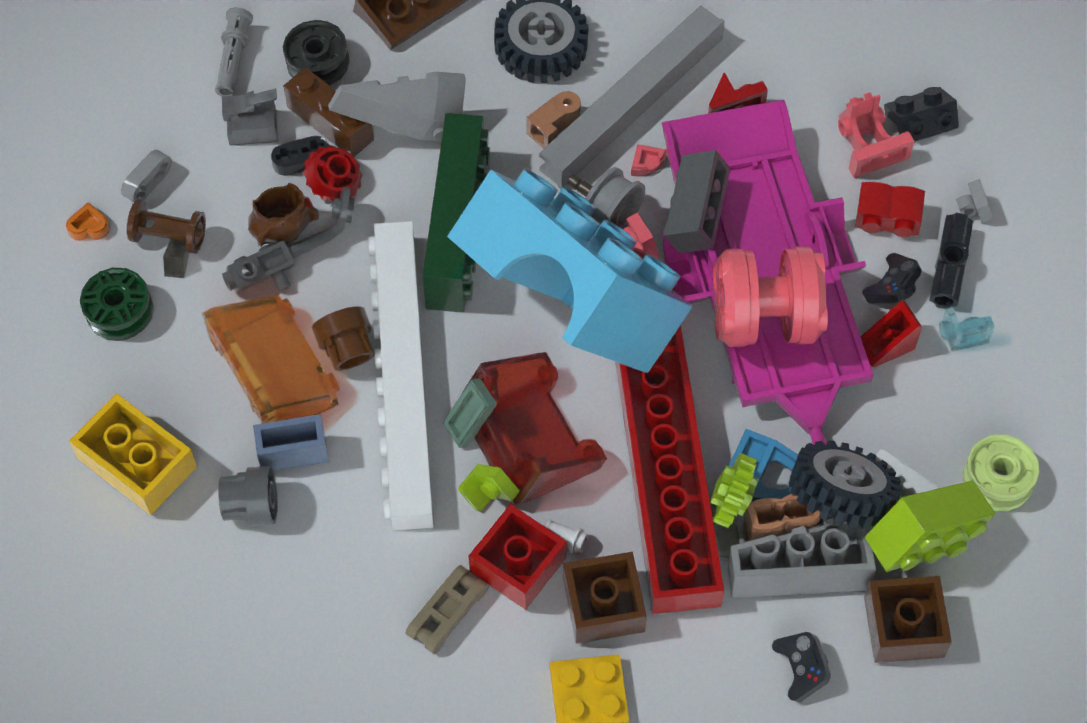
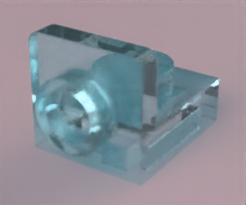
M953 307L946 308L943 319L939 323L941 337L943 340L948 341L951 351L988 344L995 328L991 316L982 318L969 317L959 322Z

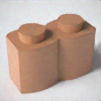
M792 494L785 496L781 500L763 498L753 501L746 509L744 522L748 541L773 534L778 537L791 533V529L804 526L805 529L817 526L820 522V511L809 512L806 510L808 504L800 505L797 501L798 496H793Z

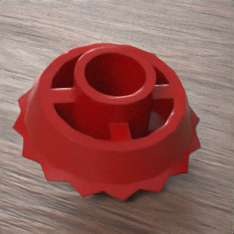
M333 146L319 147L317 151L310 153L309 159L304 162L305 170L303 175L306 177V185L312 189L314 195H319L323 201L330 200L334 202L335 198L339 199L342 187L350 188V197L356 196L357 189L361 187L363 175L360 171V164L357 163L352 154L343 148Z

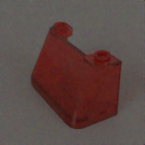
M546 352L480 363L470 381L481 378L497 405L474 438L489 466L501 468L520 490L513 501H510L512 504L518 505L533 501L592 474L602 467L607 460L602 447L592 438L577 442L550 394L558 380V371Z

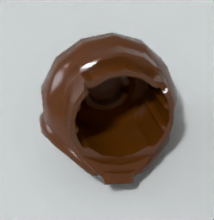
M288 183L286 186L273 187L261 193L256 200H253V210L248 217V230L257 240L260 247L264 244H276L283 240L288 244L298 239L310 222L319 220V210L314 207L309 197L304 196L303 192L296 185Z

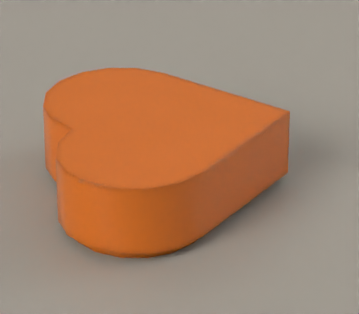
M89 202L74 213L66 222L69 236L79 241L88 237L95 240L106 237L110 230L107 218Z

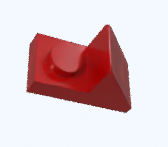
M723 73L709 103L708 114L766 103L768 89L765 83L760 81L754 84H745L739 89L734 90L727 75Z

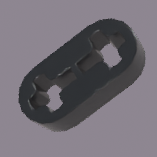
M316 135L276 146L271 153L275 172L284 176L303 172L305 170L304 162L309 159L310 153L313 152L312 149L329 147L328 141ZM287 156L290 162L284 163L282 157Z

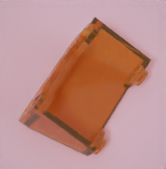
M279 295L216 306L202 312L209 340L216 352L219 351L220 355L224 356L247 396L252 411L260 418L261 424L319 415L339 405L336 392L340 391L338 382L332 373L326 374L293 319L295 312L287 298L282 300Z

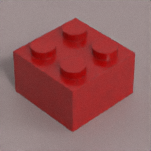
M510 504L468 555L470 573L481 578L492 588L526 610L567 558V541Z

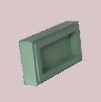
M481 378L472 379L443 421V424L459 448L469 446L497 405Z

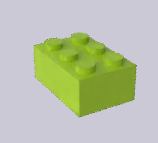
M971 480L902 497L864 538L886 572L899 568L907 571L921 562L932 564L943 556L949 555L950 558H954L962 554L968 548L966 543L985 532L988 528L986 523L996 513L975 482Z

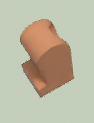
M565 91L551 98L527 116L526 134L543 149L547 147L561 131L580 116V97L574 92Z

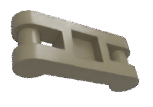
M462 565L455 568L406 629L405 634L413 640L419 639L425 643V649L432 654H436L441 649L447 637L488 590V583L481 578L476 580L470 576V571ZM460 586L467 590L464 596L456 591ZM431 620L439 625L434 632L426 628Z

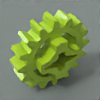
M740 453L732 467L725 465L710 499V503L716 507L712 515L714 523L729 528L730 524L732 525L735 515L743 516L752 501L759 479L753 476L757 459Z

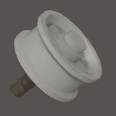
M617 167L606 171L594 186L586 181H582L575 174L571 175L567 181L568 186L584 195L585 199L596 207L591 217L600 225L603 220H608L622 229L628 227L626 219L639 211L645 196V185L639 181L630 182L624 178L623 171Z

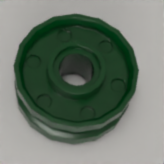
M113 267L100 271L87 281L81 291L80 305L89 327L96 335L106 340L122 341L135 337L147 327L152 319L154 305L147 285L138 273L127 268ZM122 302L117 306H113L115 303Z

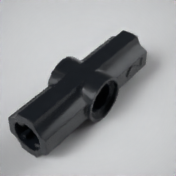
M956 212L952 215H946L929 299L930 302H933L939 308L957 307L974 222L966 214Z

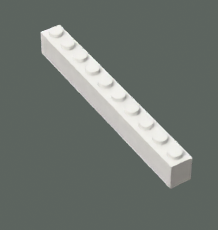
M413 222L374 224V236L368 237L370 256L376 255V264H370L371 283H377L378 291L372 292L373 311H379V320H373L374 339H380L381 348L375 349L376 368H382V377L376 378L378 398L384 397V407H378L379 427H385L386 437H380L381 457H387L388 467L381 468L383 488H389V498L383 499L384 519H391L393 531L434 528Z

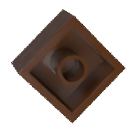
M633 551L563 563V582L576 644L645 632L647 615Z
M940 576L869 581L864 601L874 663L945 658L952 641Z

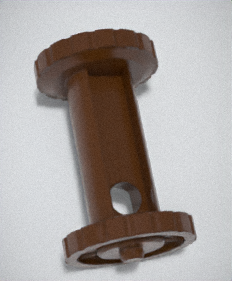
M135 200L127 219V238L131 242H139L142 235L146 234L186 242L187 251L196 254L200 250L205 236V213L195 211L191 219L148 212L145 201ZM153 219L154 225L150 228H147V220Z

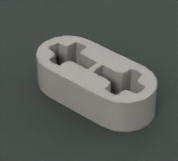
M159 150L151 151L124 180L121 194L132 202L135 200L143 201L166 177L171 168L172 159Z

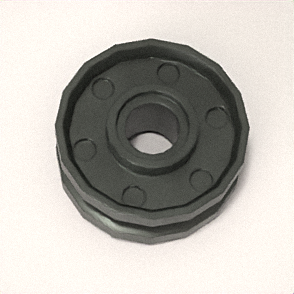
M311 20L302 22L292 28L285 37L283 52L288 73L292 78L306 67L330 86L340 80L348 70L350 59L346 39L338 26L328 21Z

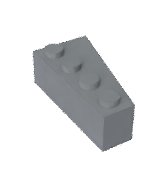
M830 518L826 521L824 520L823 524L805 529L804 526L791 529V533L778 537L773 534L730 547L728 562L731 597L864 591L867 589L869 581H873L876 570L873 550L864 538L869 533V529H862L859 523L856 529L848 528L846 521H842L841 526L833 524L835 518Z

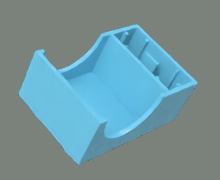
M526 168L523 169L516 181L490 170L447 237L493 278L497 280L501 277L559 299L572 308L573 311L569 325L562 336L569 345L648 373L693 307L672 290L680 279V275L671 267L649 254H646L644 259H642L632 250L637 240L608 220H603L600 225L591 217L596 207L573 190L563 186L556 198H554L558 190L547 180Z

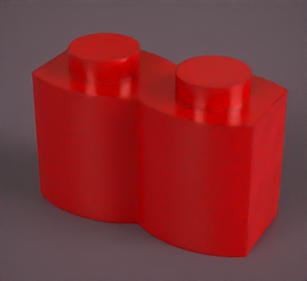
M862 182L855 226L868 233L889 231L903 238L919 235L925 191L910 186L893 187L880 182Z

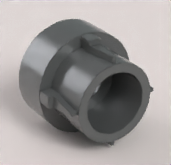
M272 466L248 467L246 472L220 477L218 497L220 513L224 521L246 519L251 526L276 523L278 498L276 479Z

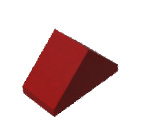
M901 300L860 336L871 367H877L915 350L922 326L906 301Z

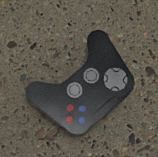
M897 253L889 254L886 257L889 265L888 271L878 283L864 288L862 294L868 303H899L901 300L911 297L916 291L915 282L922 272L917 260Z
M803 632L773 641V651L788 657L794 673L793 683L788 690L790 700L802 702L830 681L831 674L828 667V659L823 652L819 638L815 634Z

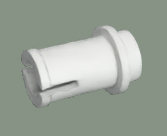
M548 520L545 527L567 541V548L571 554L584 551L588 541V534L584 533L582 528L579 527L575 530L558 524L553 520Z

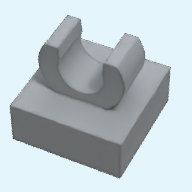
M980 179L968 183L971 195H964L956 199L961 214H966L970 218L978 212L982 224L994 220Z

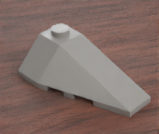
M430 72L426 73V78L409 80L408 76L398 77V82L382 85L378 80L345 84L339 86L328 104L330 111L421 141L441 142L445 113L462 114L466 77L462 73Z

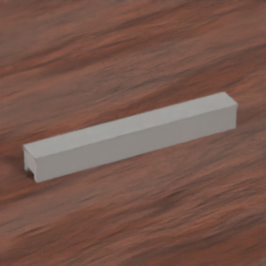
M700 5L539 153V157L545 161L539 167V171L558 184L559 188L565 187L571 175L580 173L723 39L725 21L722 18L719 19Z

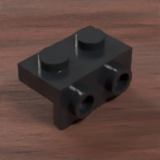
M929 87L922 93L912 96H900L895 101L884 104L885 116L898 126L899 135L909 131L914 142L959 127L957 100L941 87Z

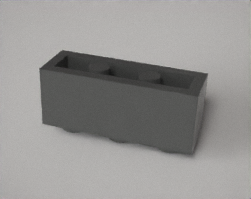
M717 150L682 155L680 167L676 174L677 180L674 194L670 200L671 207L668 220L664 226V237L679 253L714 249L731 169Z

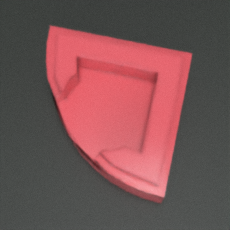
M637 144L631 176H645L657 171L666 161L667 149Z

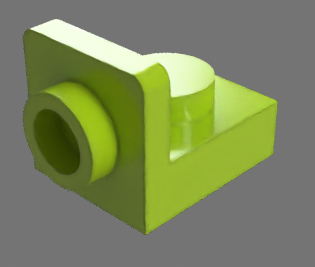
M477 464L458 487V491L477 511H482L491 499L496 500L498 498L513 501L520 492L501 468Z

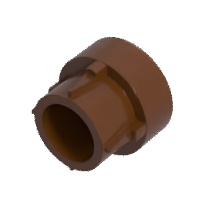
M354 306L332 312L320 318L312 325L319 348L326 351L336 371L355 368L368 362L375 356L368 338L372 327L364 307Z

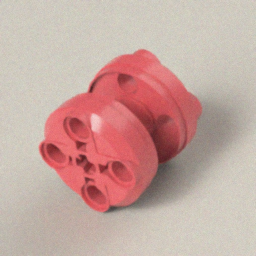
M810 246L783 249L780 258L779 276L758 277L756 260L752 250L726 249L717 258L716 263L713 265L715 331L717 340H722L729 347L754 345L758 337L759 317L780 316L782 333L786 343H795L796 345L813 344L822 335L823 331L827 330L828 313L823 253H816Z

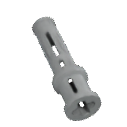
M237 7L227 10L225 16L227 26L221 36L224 49L218 81L215 87V92L220 96H234L242 49L249 42L247 31L248 26L253 21V15L248 10ZM232 60L230 73H227L229 61Z

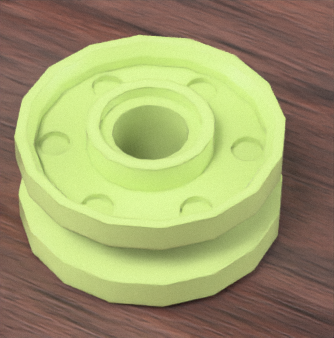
M990 435L980 439L971 448L962 475L963 482L971 480L975 482L994 511H1010L1022 506L1030 498L1040 471L1036 455L1022 440L1009 435ZM995 470L1003 471L1006 475H1000Z

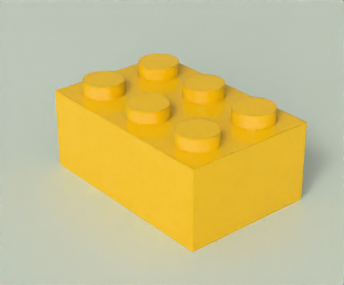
M117 393L69 440L74 454L80 462L150 516L197 468L192 450Z

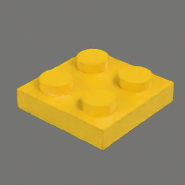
M620 654L549 662L556 723H629Z

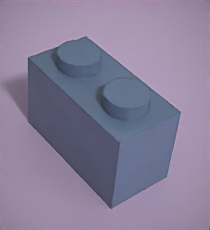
M321 414L253 425L257 458L260 466H272L273 470L277 471L329 462Z

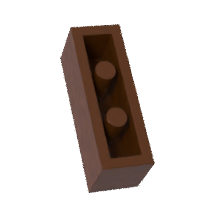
M306 67L283 85L287 108L338 148H343L355 157L374 140L372 124L329 110L328 104L336 90Z

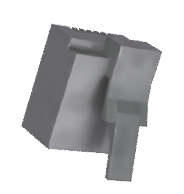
M276 88L255 94L253 90L241 95L222 96V116L224 122L227 121L229 145L278 142L275 100H277Z

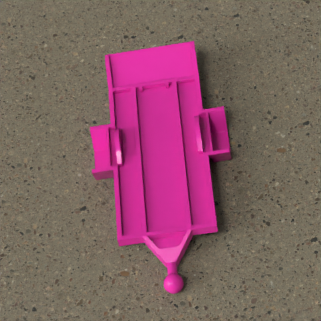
M785 100L662 122L675 185L677 180L676 174L680 167L682 155L717 150L731 168L714 249L679 253L664 237V231H662L664 263L680 275V279L674 287L675 292L685 301L692 304L703 302L709 298L715 315L713 265L726 249L752 250L756 260L758 277L779 276L780 258L783 249L810 246L816 253H823L825 260L828 324L827 330L823 331L822 335L813 344L796 345L795 343H786L782 333L780 316L759 317L758 337L754 345L729 347L724 342L723 345L732 371V384H736L742 408L775 401L807 434H810L813 445H815L816 441H823L827 445L822 428L839 388L872 382L873 372L840 278L841 274L857 272L866 267L865 261L856 262L845 231L843 197L814 202L796 149Z

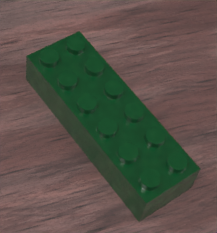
M445 113L422 275L426 310L464 313L466 300H472L473 281H471L472 273L476 271V262L447 236L487 176L485 168L489 166L490 147H488L489 129H484L483 116Z

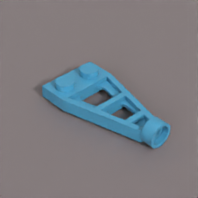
M745 429L729 466L732 467L740 453L757 459L753 476L759 479L751 503L763 498L781 500L785 496L792 494V487L787 489L769 488L764 486L761 480L768 464L771 462H778L792 472L798 454L777 440Z

